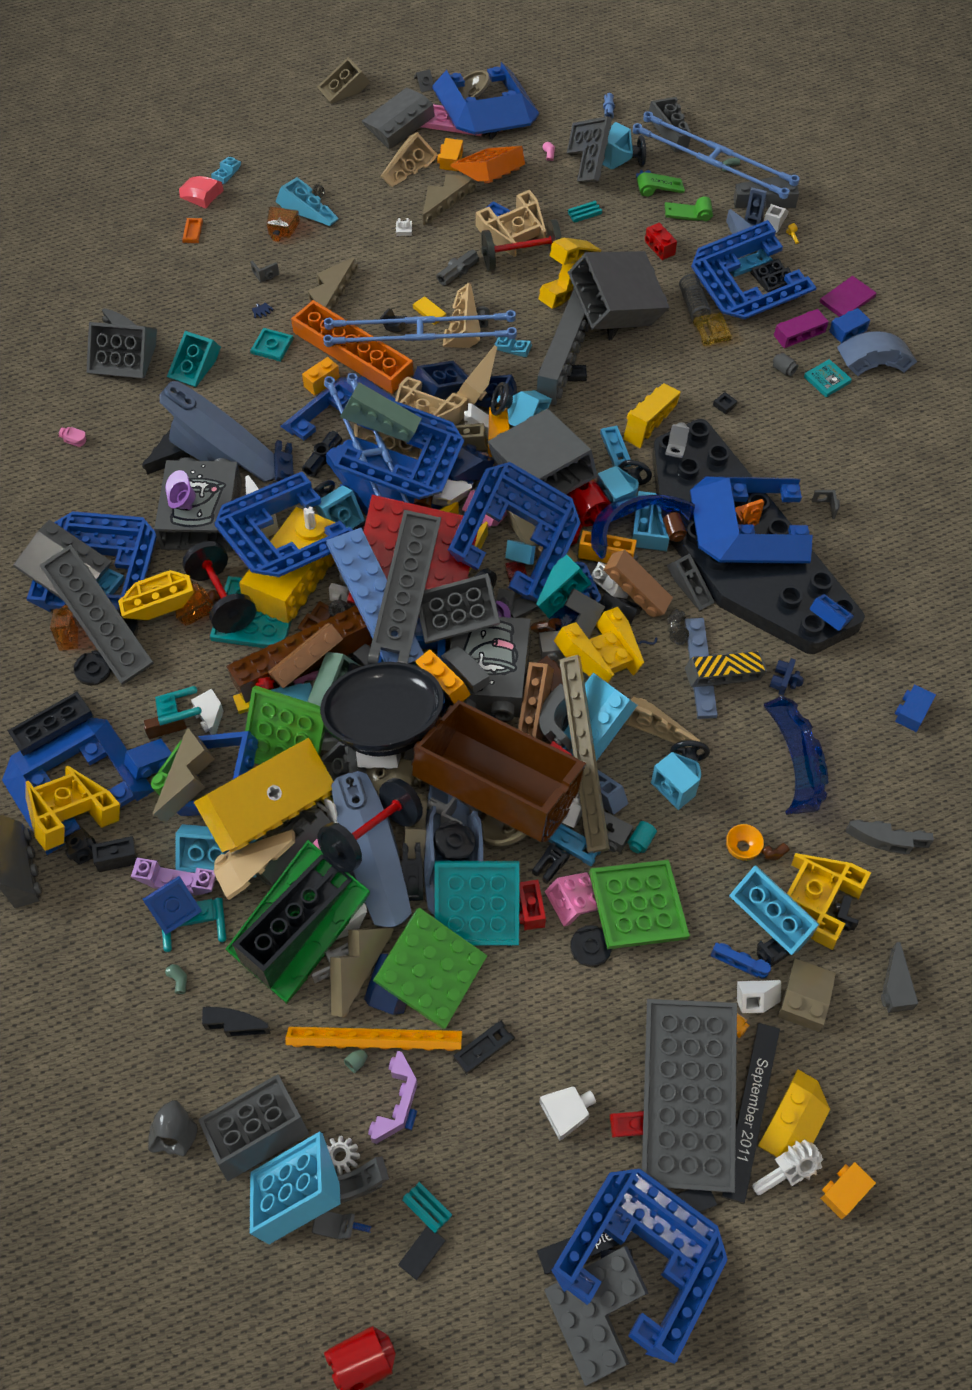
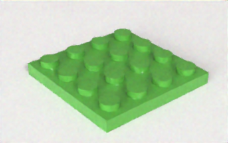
M255 685L252 688L245 731H249L258 740L254 763L260 765L307 738L311 740L320 756L325 733V725L320 714L321 706Z
M669 860L590 869L589 875L607 949L687 940L690 937Z
M417 908L373 981L437 1026L445 1029L487 955L424 910Z

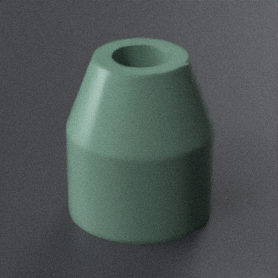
M359 1049L351 1052L344 1059V1063L353 1073H356L364 1065L368 1056L364 1050Z

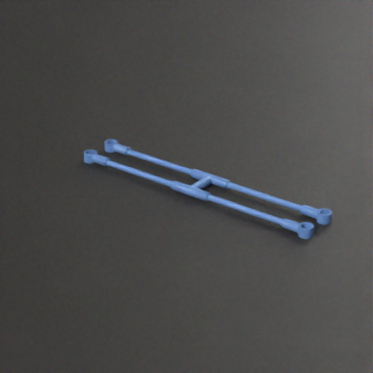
M647 111L644 113L643 120L645 122L663 125L700 141L715 150L710 156H706L655 135L651 131L642 128V125L639 123L633 125L634 134H643L664 142L720 169L723 168L764 186L770 191L779 194V197L782 199L788 198V188L767 184L728 167L715 158L722 152L778 175L779 178L788 181L791 186H797L800 178L797 175L791 176L784 172H779L737 154L710 140L707 141L662 121V119L653 116L652 112Z
M509 310L506 313H494V315L405 317L403 319L355 321L326 318L324 320V327L327 330L346 325L417 324V334L358 338L326 335L323 337V341L326 347H331L333 344L366 341H421L438 338L486 336L515 339L517 337V330L514 327L495 332L423 334V323L482 319L514 322L516 320V313L513 310Z
M349 373L347 383L355 390L358 385V376L355 373ZM327 376L324 380V386L329 389L340 414H342L344 409L334 386L335 379ZM343 419L353 441L352 445L354 448L362 451L360 460L367 462L366 457L382 454L390 471L393 472L392 459L378 431L374 430L373 432L379 448L362 450L349 421ZM370 481L376 496H381L376 483ZM401 493L404 502L409 503L407 496Z

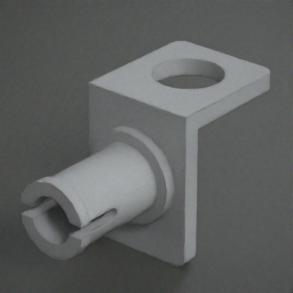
M680 422L677 425H672L666 455L683 458L689 433V427L685 423ZM672 449H677V450H679L680 452L675 453V452H672L671 450H672Z
M433 797L430 798L427 803V809L430 810L432 806H436V813L441 815L440 825L447 821H457L463 825L461 821L451 817L457 808V798L453 797L448 804L438 801Z
M348 943L334 950L326 951L325 956L329 964L330 957L349 955ZM330 966L312 974L314 983L330 976Z

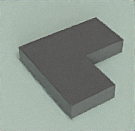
M572 589L564 606L579 614L575 622H577L589 639L605 606L578 590Z

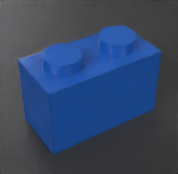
M856 308L839 318H835L831 322L829 332L839 342L843 343L867 331L870 319L860 309Z
M914 684L911 691L907 689L902 699L905 701L904 705L899 704L895 715H898L895 722L917 732L936 694Z
M160 738L127 750L124 765L135 780L147 778L160 770L170 756L171 751Z

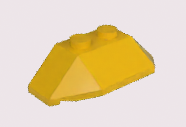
M172 570L138 581L131 586L124 597L118 600L121 615L123 618L153 619L183 608L193 595L194 589L191 578L187 574L184 575Z
M797 1069L758 1147L775 1157H779L784 1152L789 1151L788 1146H794L795 1141L801 1143L805 1139L809 1143H814L830 1111L826 1098L816 1079Z

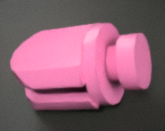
M62 427L59 431V437L63 438L68 444L81 447L86 443L85 432L73 427Z

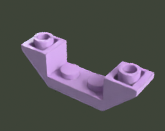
M143 858L136 859L131 878L155 889H159L180 876L191 895L196 896L212 892L216 879L214 870L196 868V872L191 873L160 867L155 860Z
M397 1051L396 1057L391 1058L389 1070H391L393 1078L407 1082L402 1083L399 1096L402 1098L400 1105H395L392 1116L395 1120L377 1116L376 1122L372 1121L368 1135L371 1136V1141L375 1144L405 1128L417 1088V1079L401 1051Z

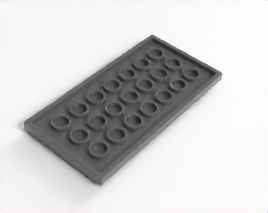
M647 999L642 1171L666 1188L735 1193L737 1003Z

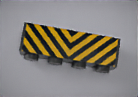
M760 651L728 653L726 655L713 654L705 657L694 656L690 658L685 666L691 688L761 680L767 671Z

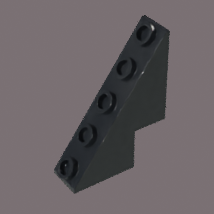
M170 430L162 437L160 443L154 447L150 456L144 460L142 467L146 470L147 475L164 469L166 460L179 461L181 458H190L187 452L170 442Z

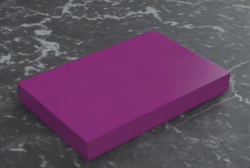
M851 276L820 298V303L841 317L848 311L856 308L859 309L876 296V292L854 276Z

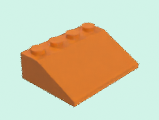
M522 146L495 147L483 149L451 163V167L476 181L491 183L493 179L502 178V175L511 174V171L519 170L521 166L525 165Z

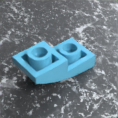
M227 157L220 162V169L212 173L211 178L225 184L239 169L241 161L233 157Z
M498 337L494 344L499 351L527 357L532 347L531 341L509 339L508 337Z
M507 540L505 558L525 564H533L536 546Z

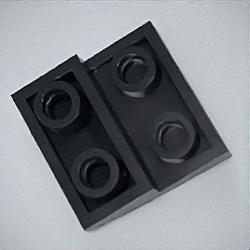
M778 258L752 268L750 273L764 290L770 292L788 285L784 277L786 274L791 273L789 267L784 268Z

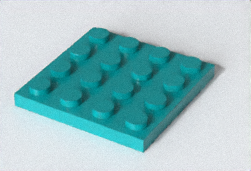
M228 576L224 588L227 595L241 593L239 582L242 578ZM256 611V616L251 624L238 632L225 634L218 632L212 627L210 640L266 648L288 636L292 620L289 623H284L277 620V618H272L267 614Z
M435 861V919L472 945H519V861Z

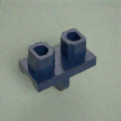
M791 658L789 663L781 660L777 663L775 672L785 676L783 678L773 675L770 687L779 690V695L784 696L788 683L791 689L803 685L804 679L800 676L801 673L799 671L791 674L796 662L795 659Z

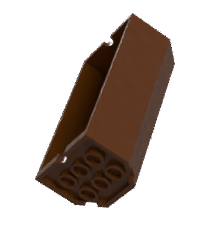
M460 700L453 706H449L446 714L443 717H439L435 727L421 741L416 742L413 748V752H415L414 759L411 764L413 766V776L540 842H548L570 811L569 807L580 790L586 765L585 762Z

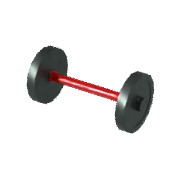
M556 219L548 220V238L494 246L490 230H482L481 251L487 271H493L496 268V252L546 244L549 245L551 252L553 241L562 238L558 221Z

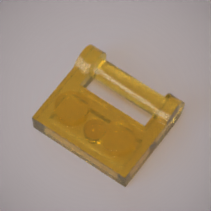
M721 312L694 318L693 323L698 328L703 346L731 340L732 335ZM707 323L712 336L707 335L703 324Z

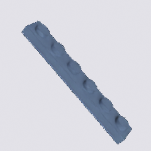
M704 618L685 619L689 659L694 656H709ZM713 685L693 687L697 719L717 718Z

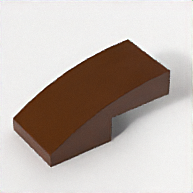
M319 601L311 614L307 613L297 628L301 631L309 628L320 621L332 617L336 611L334 608Z
M551 618L535 622L530 627L531 631L539 634L556 630L555 628L562 627L561 619Z

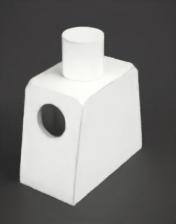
M569 1087L540 1097L539 1103L560 1141L588 1120L589 1113L586 1108L595 1104L596 1100L591 1091L579 1096L575 1087Z

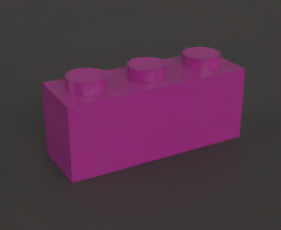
M819 309L809 311L777 324L774 337L785 349L825 333L829 321Z

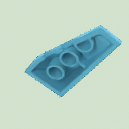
M298 177L281 186L275 202L283 209L331 226L338 220V217L330 208L320 202L321 198L312 193L311 187Z

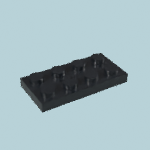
M75 692L7 731L22 755L25 756L40 746L51 742L61 734L68 732L75 726L86 722L89 718L93 717V714L79 693Z

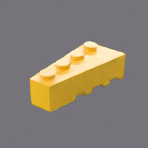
M665 383L658 388L656 387L651 395H647L643 402H639L634 410L629 411L623 440L641 448L644 438L648 439L652 435L651 433L654 428H658L663 418H666L675 408L681 392Z

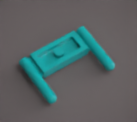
M196 686L155 697L160 726L202 713L200 707L178 712L176 699L197 693Z
M215 898L214 900L197 901L202 912L179 927L216 920L218 941L225 942L227 937L223 899ZM162 930L163 950L170 952L172 950L171 932L165 935Z

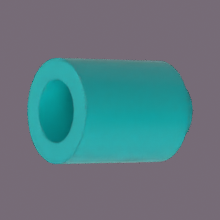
M640 821L628 840L630 850L637 854L640 852L645 853L657 833L656 828L645 821Z

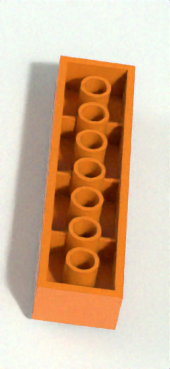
M314 300L291 318L293 333L391 394L399 388V384L406 377L411 378L414 375L413 360L382 341L345 342V344H333L331 347H326L323 341V337L326 335L345 338L373 336L355 325L334 327L331 330L325 329L324 320L326 318H332L333 320L345 319Z

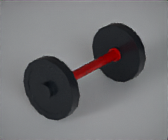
M202 542L194 545L187 551L182 561L183 569L192 580L205 581L211 579L221 599L210 610L209 618L213 628L225 634L238 632L251 624L255 618L257 611L255 603L245 594L227 595L217 576L227 566V552L217 542Z
M391 778L384 782L379 789V798L384 810L353 833L335 822H330L320 828L317 834L318 844L324 857L333 867L346 873L358 868L362 862V852L357 840L387 817L406 827L420 821L423 815L422 803L416 791L407 782L398 778Z

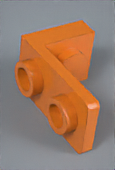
M763 499L736 507L738 523L754 526L759 524L764 506Z

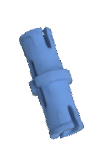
M612 93L605 94L603 109H605L604 117H610L611 115L613 119L615 104Z

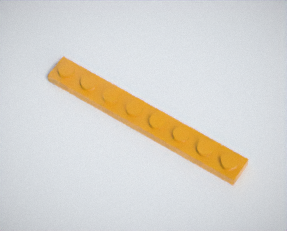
M289 1027L285 1040L286 1045L294 1047L314 1046L322 1048L325 1046H336L337 1048L358 1047L360 1049L376 1047L381 1049L401 1048L403 1050H410L416 1048L428 1051L434 1049L454 1051L461 1050L462 1031Z

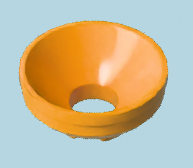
M736 825L727 834V849L737 859L752 860L763 849V836L757 828L751 825ZM740 841H744L749 845V849L741 851L738 849L737 844Z

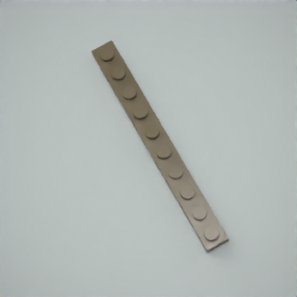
M575 655L560 659V667L573 756L586 763L579 797L588 853L609 850L610 848L581 657Z

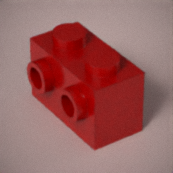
M660 222L646 228L645 242L661 260L675 255L677 241Z
M539 881L519 882V904L521 909L519 911V924L524 925V931L545 928L546 917Z

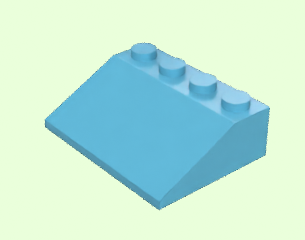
M593 673L585 683V690L597 761L638 705ZM568 725L564 733L571 740L570 728ZM565 745L562 747L573 755V749L569 751Z
M320 1131L250 1172V1234L267 1244L273 1243L341 1204L340 1183L323 1133Z

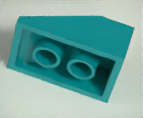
M185 331L167 377L197 387L216 362L221 346L212 339Z
M565 555L553 566L536 604L549 619L554 618L566 607L564 603L572 589L582 593L592 583L581 568L568 555Z

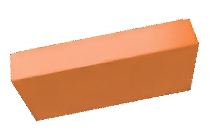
M187 218L182 239L183 243H199L203 224L202 218Z

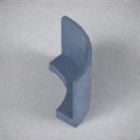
M887 332L862 333L844 341L837 347L848 368L857 376L871 368L878 367L880 364L895 367L904 373L917 362L906 343L896 335Z

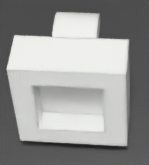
M398 218V221H396V236H412V221L409 218L406 221H401Z
M331 583L329 587V597L333 601L331 605L339 608L341 603L347 604L348 587Z

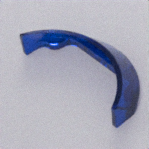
M637 495L622 498L604 508L595 519L591 531V546L597 555L604 559L608 546L607 531L610 522L652 504L660 506L665 511H679L687 520H690L694 513L695 504L668 495Z
M781 696L764 703V708L772 716L783 734L794 766L795 794L792 804L785 813L786 815L815 812L820 809L822 801L827 798L825 785L828 784V771L820 741L812 734L813 726L809 719L802 717L797 710L798 704L792 699Z

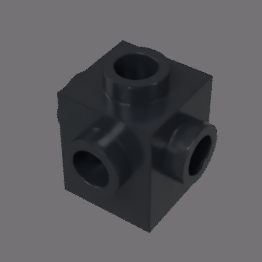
M83 828L64 837L67 846L65 852L70 860L73 859L78 865H81L93 858L92 845L97 843Z

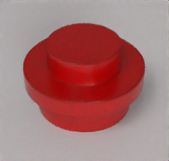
M265 677L258 679L259 683H255L256 686L272 689L274 688L273 683H275V680Z

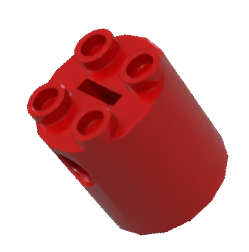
M595 479L566 494L573 499L579 520L583 526L590 527L602 523L612 511L613 506Z
M371 1326L329 1348L324 1352L329 1367L331 1366L334 1372L332 1378L337 1389L364 1390L393 1374L396 1352L389 1335Z

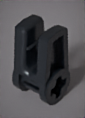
M555 842L550 844L544 855L532 869V874L539 876L549 863H553L543 875L542 880L546 884L565 865L571 855L569 852H564L558 848Z

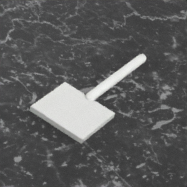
M327 798L324 799L325 806L316 802V806L327 812L331 822L338 823L336 805Z

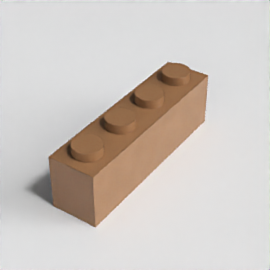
M625 549L613 553L604 571L649 616L664 615L673 597Z
M327 623L269 670L268 674L279 687L285 688L342 641L343 638L332 624Z
M529 662L518 730L542 741L543 732L540 728L539 716L543 703L550 694L554 669L548 664Z

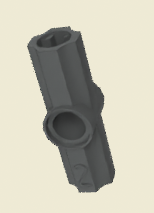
M472 249L458 259L456 257L452 258L448 266L436 274L439 283L444 286L455 278H462V275H466L468 269L479 262L477 252Z

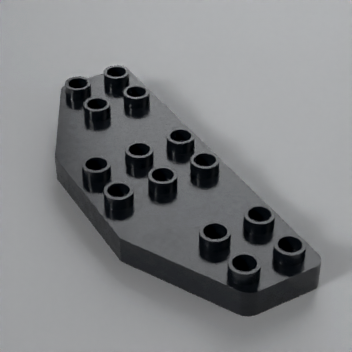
M697 419L686 424L689 427V433L683 458L665 454L671 431L655 439L652 459L656 494L662 518L673 512L679 513L687 532L683 540L675 542L669 539V541L681 557L688 554L691 555L713 600L720 608L807 654H817L859 632L865 618L863 611L813 550L810 563L718 562L698 548L690 490L706 476H753L709 422L704 419ZM672 449V450H671L672 452H675V453L680 452V451L677 450V449ZM748 493L747 502L734 501L736 508L763 499L764 506L759 524L754 526L755 534L789 535L788 528L792 524L766 493ZM825 594L854 616L853 619L838 631L810 610L817 597Z

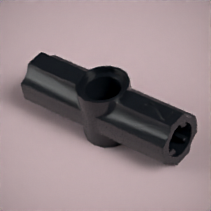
M329 432L322 442L314 446V452L302 466V471L307 476L315 477L323 465L327 464L326 453L342 442V437L338 432Z

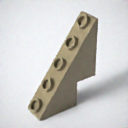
M446 174L443 187L428 186L423 210V225L431 223L435 217L442 215L446 209L453 207L457 201L462 200L465 195L473 192L476 188L474 179L469 176Z
M354 257L317 273L319 286L308 290L309 302L314 300L332 311L334 305L338 304L340 295L344 294L345 286L351 282L352 274L357 272L358 264L355 263Z
M189 728L186 729L153 811V815L164 823L205 788L197 775L215 760L202 740Z
M417 793L422 803L423 815L416 824L409 827L404 826L403 843L408 845V859H415V843L420 842L421 858L424 867L427 798L426 794Z
M375 927L348 930L349 955L330 957L332 1016L343 1018L349 1013L353 1000L359 995L360 988L370 976L371 969L378 960L379 955L382 954L384 946L390 941L394 928Z

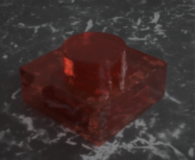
M517 561L505 563L509 582H511L516 571L527 575L524 563Z

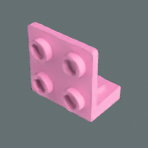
M586 872L557 878L545 890L563 926L570 925L580 914L598 911L591 879Z

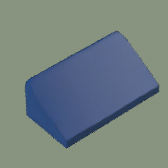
M825 594L817 597L810 607L813 613L838 631L854 617Z

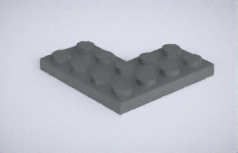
M606 116L573 123L567 154L583 153L577 182L599 181L611 129V117Z
M627 1246L584 1268L602 1282L588 1305L568 1290L564 1292L558 1282L544 1289L585 1386L630 1364L608 1316L612 1312L648 1294Z

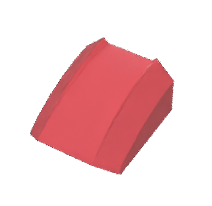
M202 176L189 178L179 188L180 198L205 209L224 191L221 181Z

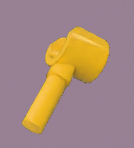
M795 223L788 225L786 233L791 235L795 244H798L799 241L795 234L798 228Z

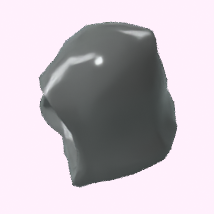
M172 1100L164 1104L154 1116L148 1135V1150L150 1152L165 1151L168 1154L185 1156L193 1144L198 1131L197 1124L189 1117L188 1112L178 1101ZM160 1137L171 1138L178 1141V1143L169 1146Z

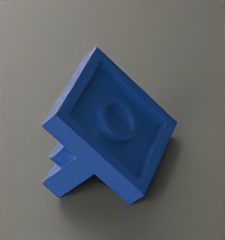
M180 876L143 898L144 903L165 935L202 912Z

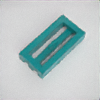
M596 201L568 209V214L573 222L576 223L601 215L602 209L597 205Z
M420 1182L409 1193L405 1194L402 1199L434 1233L452 1216ZM412 1197H414L422 1205V1207ZM428 1213H430L439 1223H437Z

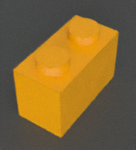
M445 138L444 144H441V154H438L437 157L440 169L458 171L451 167V163L462 158L463 140Z
M326 357L302 373L304 387L314 396L326 389L324 380L327 376L333 377L335 381L340 378L339 366L329 357Z
M855 1162L850 1167L845 1164L837 1173L840 1178L835 1183L830 1180L822 1189L825 1194L820 1199L841 1220L848 1215L876 1184Z

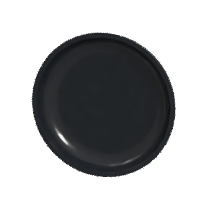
M402 662L373 663L356 668L337 679L323 696L320 714L328 732L342 744L368 756H392L413 748L416 742L421 741L433 728L442 712L443 691L437 679L431 673L418 666Z

